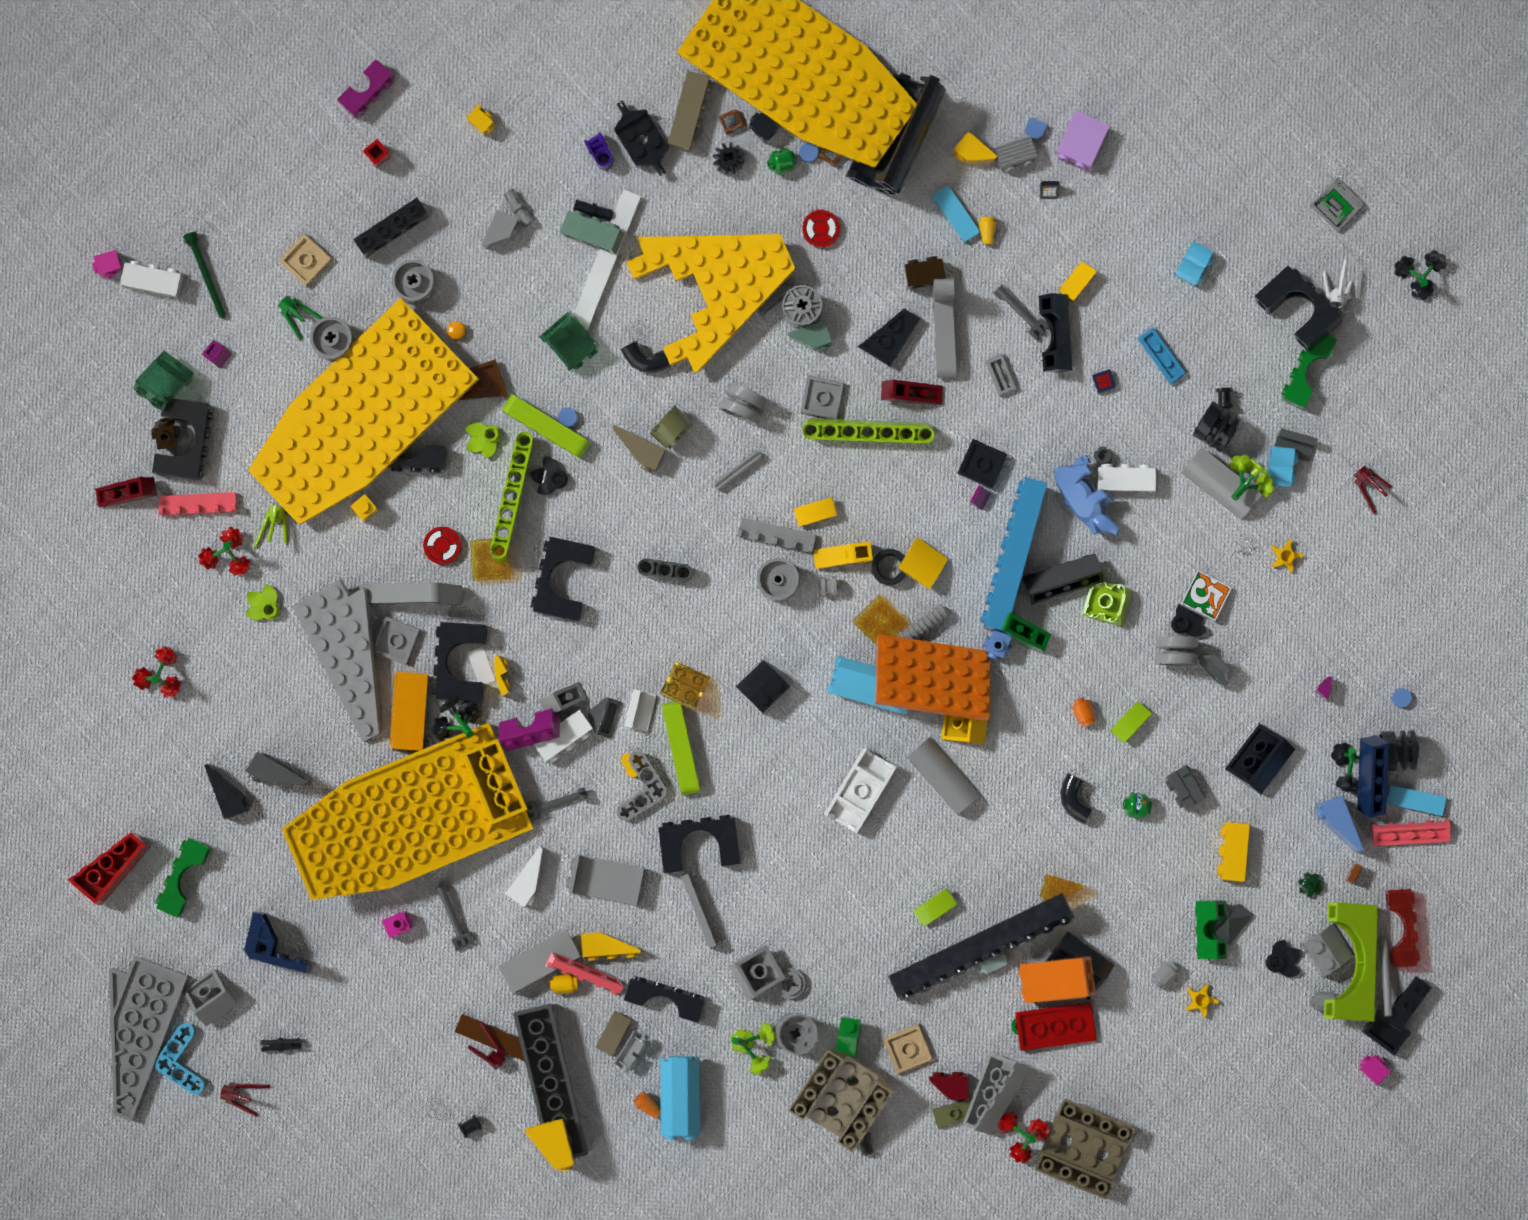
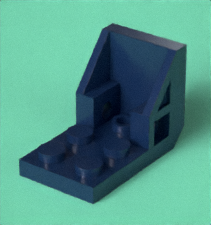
M253 912L244 946V951L248 958L303 973L310 972L312 964H308L307 959L297 957L292 960L289 959L290 955L276 953L279 940L266 913ZM263 945H266V950L262 949Z

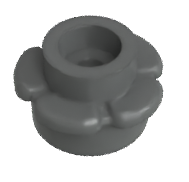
M1099 447L1095 451L1094 459H1096L1097 464H1109L1112 461L1113 453L1110 449Z

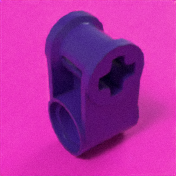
M598 132V135L589 140H583L597 166L601 170L610 169L613 165V158L602 133ZM602 156L609 157L607 163L602 164L599 162Z

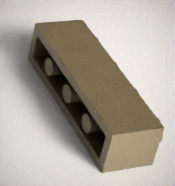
M687 70L668 140L669 147L690 152L691 147L695 148L697 137H695L696 129L700 130L702 124L700 114L701 111L705 112L707 101L704 99L706 93L710 94L712 82H709L710 76Z

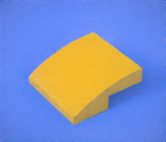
M916 537L899 564L898 569L929 590L941 573L948 558Z

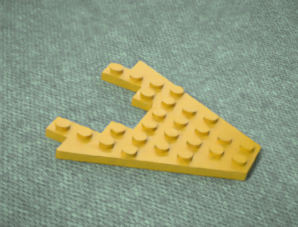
M781 234L638 237L637 240L643 255L627 261L634 280L668 265L676 282L691 275L695 276L707 304L706 308L691 314L697 332L663 347L671 366L688 359L695 374L700 372L796 270Z

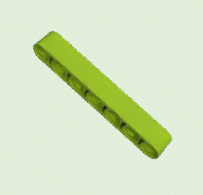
M811 418L805 420L802 427L803 435L807 439L926 444L932 442L935 436L933 426L923 422ZM808 425H814L816 427V431L810 433L806 430V427ZM833 426L836 430L833 433H827L825 428ZM851 426L855 431L852 434H847L844 429ZM866 427H871L874 432L866 435L863 430ZM885 428H891L893 433L887 436L882 431ZM906 428L912 431L909 436H904L901 432ZM928 429L931 431V434L928 437H923L921 431Z
M520 432L517 435L490 547L491 556L496 562L505 561L508 558L534 447L532 435L528 432ZM524 438L530 440V443L526 446L520 444V441ZM518 457L526 459L523 464H518L515 461ZM514 475L522 477L519 482H513L511 479ZM510 493H515L517 498L510 501L507 499V496ZM510 511L513 513V516L510 519H505L503 514ZM501 530L509 532L504 538L498 535ZM498 548L505 550L501 556H496L494 552Z

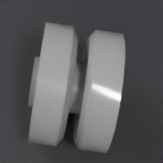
M416 259L405 260L398 264L391 278L392 287L398 297H401L406 303L413 305L422 304L429 300L436 286L435 277L429 266ZM412 280H417V283L411 285Z
M325 317L313 325L310 332V343L313 350L322 359L335 361L350 349V346L354 343V335L343 320L336 317ZM331 337H336L332 343L329 341Z
M729 383L726 394L732 399L723 398L719 409L742 421L757 425L760 414L754 409L763 410L768 400L753 390Z
M774 558L761 565L757 574V585L765 598L781 602L794 595L798 588L799 575L797 569L788 560ZM776 576L781 577L780 583L774 581Z
M1184 635L1156 637V647L1168 650V652L1156 654V665H1198V655L1186 652V650L1198 648L1197 637H1186Z

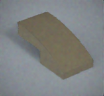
M614 1011L596 1048L613 1057L632 1019Z

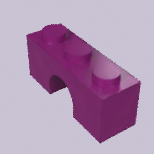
M377 59L363 72L365 77L370 80L369 88L364 92H356L349 86L337 99L338 103L355 119L357 116L361 117L367 111L366 107L371 102L375 103L381 96L379 93L384 88L388 89L394 82L393 74Z
M552 708L534 713L533 723L526 728L523 727L517 718L499 722V742L506 751L560 738V718Z

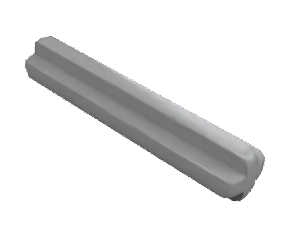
M758 450L724 474L714 482L715 488L721 491L763 459L761 453Z

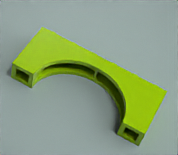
M1344 902L1327 903V922L1340 926L1348 934L1354 947L1356 963L1353 978L1347 989L1333 999H1324V1019L1374 1021L1376 1013L1375 978L1377 975L1378 905Z

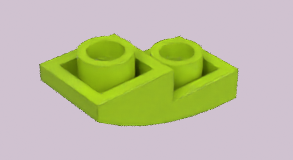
M1137 701L1110 732L1125 744L1151 717L1152 713Z
M945 888L931 896L928 901L914 908L913 912L921 924L926 926L957 905V901L948 888Z

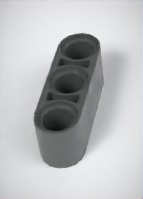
M642 559L637 565L639 574L649 578L688 582L693 576L691 567L682 563ZM649 563L652 568L650 572L644 573L641 571V565ZM664 565L669 566L671 569L670 573L665 576L660 574V568ZM682 568L689 570L690 574L687 578L679 576V571Z

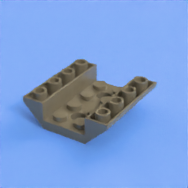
M828 1049L788 1111L803 1121L806 1117H809L838 1136L837 1143L853 1153L894 1090L880 1073L849 1053ZM856 1076L859 1082L852 1084L849 1082L848 1077ZM835 1106L838 1109V1114H831L828 1108Z
M1064 1098L1050 1126L1051 1131L1047 1134V1139L1041 1148L1035 1171L1107 1200L1114 1184L1113 1179L1126 1147L1130 1145L1136 1128ZM1064 1135H1069L1072 1139L1068 1146L1061 1144V1137ZM1099 1150L1107 1152V1158L1103 1161L1097 1159L1096 1155Z

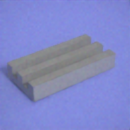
M1003 354L985 361L999 397L1017 390ZM997 360H1001L1011 388L1007 387ZM992 362L1003 385V391H1001L990 363Z

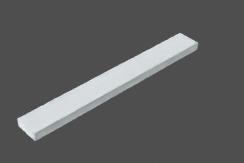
M623 189L610 223L620 226V230L624 233L616 255L599 249L567 331L584 338L586 337L641 196Z

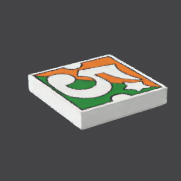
M1198 570L1180 605L1215 622L1232 588Z

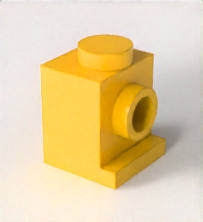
M478 104L466 119L485 136L487 133L491 134L497 126L492 121L494 119L492 115L486 110L482 112L483 108Z

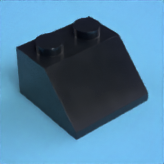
M762 660L736 688L763 714L790 686Z

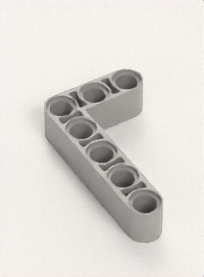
M934 279L932 291L937 378L956 377L953 312L954 279Z
M436 582L359 585V590L367 589L368 604L434 603L462 605L461 585Z

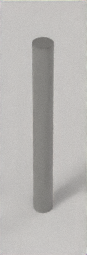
M1382 939L1380 940L1384 1013L1385 1017H1392L1388 940Z

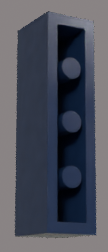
M1377 735L1360 738L1357 810L1369 818L1385 815L1387 806L1389 743Z

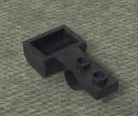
M1415 976L1404 992L1395 1000L1392 1007L1393 1016L1385 1017V1013L1381 1009H1377L1374 1021H1368L1362 1033L1395 1056L1411 1034L1404 1025L1432 987Z

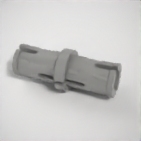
M510 189L504 193L503 196L510 204L511 211L517 215L523 227L531 224L534 220L525 208V203L521 202L515 190Z

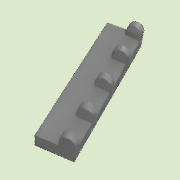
M741 518L737 537L812 554L816 534Z
M696 871L681 876L708 947L712 948L724 942L722 939L715 942L710 929L717 927L716 923L711 925L707 923L703 911L710 909L709 905L704 907L700 905L696 893L703 891V889L700 887L694 890L690 877L696 875Z

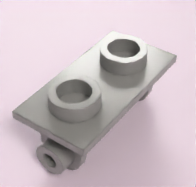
M633 1031L613 1064L622 1068L627 1073L629 1070L632 1071L633 1066L638 1060L635 1056L642 1054L648 1045V1039Z

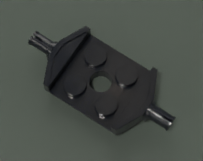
M623 100L620 103L618 102L616 105L620 109L622 117L615 126L614 131L636 168L652 166L655 167L660 177L667 172L663 168L661 160L667 153L669 146L648 114L647 109L630 111ZM639 135L647 137L645 144L637 143L636 139Z

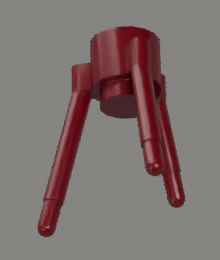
M1364 465L1354 474L1356 478L1354 482L1358 485L1372 513L1376 514V510L1362 483L1367 485L1370 482L1385 497L1388 494L1373 478L1389 489L1392 486L1374 473L1371 468L1368 469Z
M481 1021L480 1025L497 1051L492 1050L485 1056L470 1045H468V1049L485 1060L494 1070H497L506 1060L503 1057L505 1052L499 1047L484 1022Z
M233 1082L230 1085H223L220 1099L226 1100L225 1103L231 1104L253 1116H258V1113L235 1102L237 1099L252 1102V1099L239 1095V1090L236 1088H270V1085L236 1084Z

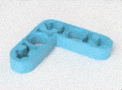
M183 1023L177 1028L156 1059L155 1067L160 1073L191 1094H199L205 1089L204 1080L177 1062L195 1035L194 1026L190 1023ZM189 1027L191 1035H186L183 1038L186 1041L185 1044L175 1038L176 1036L180 1038L183 1035L182 1028ZM173 1042H177L180 1045L178 1053H172L170 1050V1045ZM165 1059H167V1064L170 1067H173L174 1064L176 1065V1067L172 1070L171 1075L168 1074V1072L170 1071L169 1068H161L162 1064L160 1063V1060L164 1061ZM178 1069H182L185 1072L183 1080H178L175 1077V1072ZM190 1075L192 1076V1078L190 1079L192 1082H200V1090L196 1089L194 1091L192 1089L193 1085L189 1082L187 1083V1086L184 1084V1082L188 1080Z

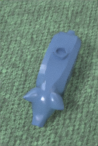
M1083 455L1077 458L1071 465H1063L1054 470L1056 485L1064 496L1062 498L1064 504L1072 509L1075 516L1089 528L1091 533H1111L1117 537L1120 528L1115 520L1105 513L1106 506L1114 501L1113 496L1110 492L1105 493L1103 489L1096 491L1093 484L1086 479V475L1092 473L1089 463H1091L1089 457Z

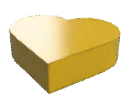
M626 753L622 756L621 762L626 767L627 775L636 777L638 775L629 762L630 753ZM634 755V760L632 762H637L639 764V766L641 767L637 768L639 772L643 766V763L641 762L642 757Z

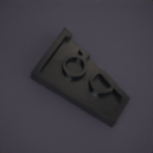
M904 308L867 340L862 342L858 348L891 367L920 318Z

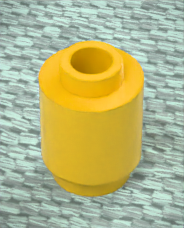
M571 973L553 975V980H550L551 991H555V995L574 993V990H578L577 976Z

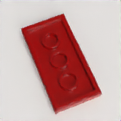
M1092 1002L1015 1012L1020 1051L1097 1041Z

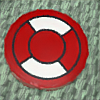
M819 209L812 211L803 221V236L808 244L814 247H828L839 236V221L833 213L827 210Z
M440 526L433 528L427 533L424 538L423 549L430 561L445 565L452 563L459 556L462 544L460 537L454 530L449 527Z

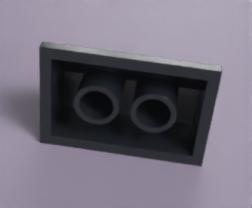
M1259 723L1225 770L1261 795L1295 751V748L1283 737Z
M1068 931L1045 960V962L1091 956L1095 992L1105 982L1115 966Z

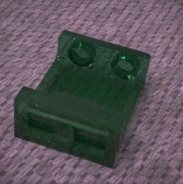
M571 311L564 314L539 336L568 367V371L573 369L577 371L584 365L582 361L586 357L591 359L598 353L597 348L600 346Z
M163 351L136 379L133 389L140 397L147 399L153 407L164 412L168 403L184 386L187 387L192 382L194 372Z

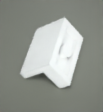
M633 689L625 727L648 732L656 695Z

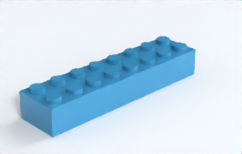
M1025 477L1023 481L1018 483L1016 494H1019L1018 500L1014 499L1010 512L1014 514L1013 518L1008 519L1005 529L1009 532L1008 536H1004L1000 549H1003V554H999L995 567L998 568V572L993 574L990 586L994 587L986 598L985 604L988 605L987 611H983L981 616L982 628L992 631L995 629L1004 633L1002 627L1008 612L1012 613L1045 494L1047 486L1045 482Z

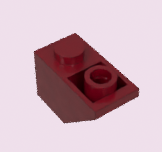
M932 1072L933 1076H928V1080L949 1100L968 1099V1076L963 1075V1072H952V1075H944V1072Z

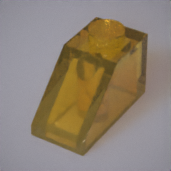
M1045 874L1039 896L1043 897L1042 901H1046L1060 893L1068 897L1081 890L1083 885Z

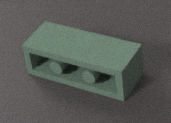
M577 210L574 213L567 212L560 230L563 236L616 255L624 235L620 230V226L613 223L606 225L602 223L603 220L592 217V219L585 217L586 214Z

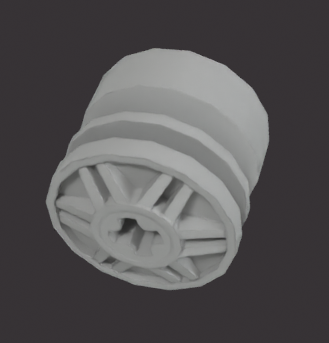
M799 285L788 290L782 302V312L786 322L798 329L817 323L822 312V300L815 289L810 286ZM799 302L807 304L805 310H802L801 307L798 308Z
M786 1014L777 1021L774 1027L776 1044L782 1050L791 1054L801 1055L808 1053L814 1048L818 1040L816 1024L811 1018L803 1014ZM796 1028V1031L799 1032V1035L794 1036L793 1039V1035H791L790 1032L791 1030L794 1031Z

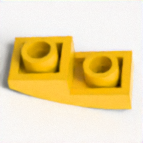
M833 497L793 508L799 527L838 515Z
M497 655L494 659L495 677L499 690L504 697L510 694L508 689L511 688L507 678H502L503 675L508 673L506 668L509 665L504 657L500 658Z

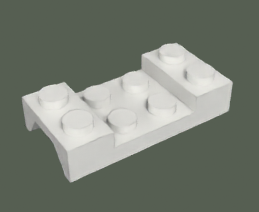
M863 748L824 814L853 832L858 833L897 767Z

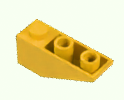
M871 541L813 550L815 569L873 561Z
M602 932L581 934L583 957H587V961L599 960V956L605 955L607 959L618 958V954H626V958L637 957V953H641V949Z

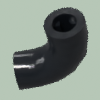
M638 341L620 349L630 366L640 372L653 374L671 367L663 350L651 355L646 354L642 351Z
M1067 773L1060 790L1061 804L1069 816L1085 824L1093 807L1083 803L1079 798V792L1084 781Z

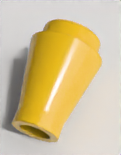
M980 217L978 224L982 244H994L997 225L995 217Z

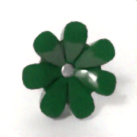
M1308 872L1304 873L1305 879L1298 880V884L1302 885L1299 888V892L1301 894L1307 892L1308 898H1312L1313 893L1319 895L1321 893L1319 887L1324 885L1322 880H1317L1319 875L1314 873L1310 876Z

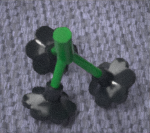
M1432 250L1424 256L1426 260L1425 265L1428 267L1424 275H1419L1414 271V259L1412 257L1402 256L1400 261L1395 263L1394 267L1396 270L1394 273L1397 277L1406 278L1408 274H1412L1417 278L1410 285L1412 289L1411 295L1414 298L1424 301L1428 296H1432L1434 293L1433 283L1431 280H1427V276L1431 270L1439 272L1447 267L1445 255L1439 254L1436 250Z
M456 696L453 699L447 700L439 707V711L443 713L449 710L451 715H454L459 722V726H451L448 719L442 716L434 719L432 733L435 734L437 740H442L443 738H449L451 730H462L468 738H471L474 733L469 728L468 722L475 723L481 717L482 713L478 710L479 706L476 703L463 702L462 706L457 710L455 705L460 702L459 697Z
M1345 742L1335 744L1331 758L1335 760L1338 766L1349 765L1348 773L1345 774V777H1338L1336 786L1345 792L1357 791L1358 781L1352 775L1353 762L1356 759L1359 760V756L1356 755V749L1350 747Z

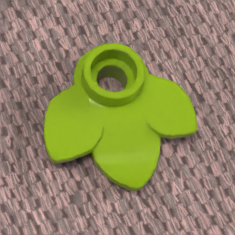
M478 422L470 424L465 428L472 436L467 444V451L473 453L482 451L485 459L495 453L496 443L501 437V432L496 426H485ZM491 431L495 433L493 438L488 437V433Z
M266 584L262 593L248 592L247 599L251 608L247 610L246 615L252 620L257 621L263 618L267 620L277 618L280 613V607L276 603L278 595L275 589ZM269 607H273L274 612L272 614H268L267 609Z

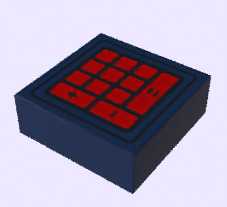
M1110 369L1092 375L1097 394L1116 388Z

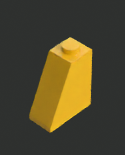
M563 1118L524 1129L526 1135L555 1170L560 1169V1172L572 1169L571 1166L575 1162Z

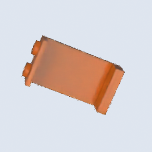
M1091 956L1020 965L1019 976L1022 979V997L1025 1003L1096 995Z

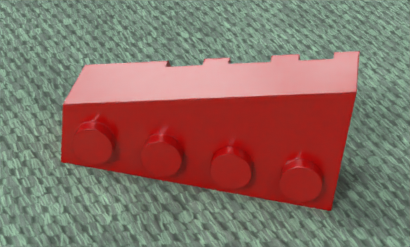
M130 832L108 851L99 855L93 862L83 867L81 871L74 876L72 875L67 880L94 904L102 906L151 846L140 836Z

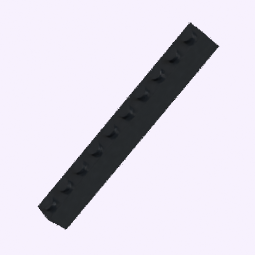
M1060 893L889 975L888 978L900 1001H907L920 991L926 992L937 983L943 984L954 975L964 974L968 968L981 966L989 958H998L1006 950H1014L1025 941L1031 942L1042 933L1052 932L1054 927L1058 925H1067L1075 917L1063 893Z

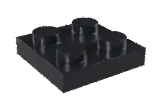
M972 439L957 474L992 490L1008 454Z

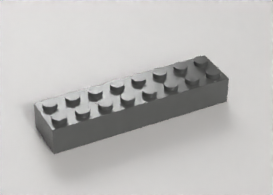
M552 1003L513 1012L540 1124L563 1118L573 1158L588 1155L586 1140Z

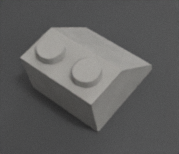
M1333 923L1300 943L1321 977H1325L1338 969L1354 956Z
M767 945L729 965L747 999L756 997L785 979Z
M212 969L183 990L194 1014L206 1027L237 1005L232 992L215 969Z

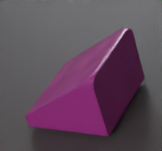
M213 340L202 355L218 368H221L229 359L231 353Z
M978 486L970 504L982 510L990 497V492L982 486Z
M1331 676L1326 677L1315 689V692L1325 701L1328 700L1330 694Z

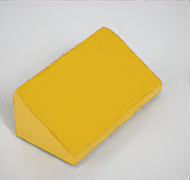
M1081 261L1058 292L1068 294V299L1073 303L1097 271Z

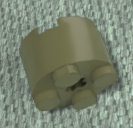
M674 405L649 433L665 448L671 449L680 440L678 435L681 434L683 436L693 424Z

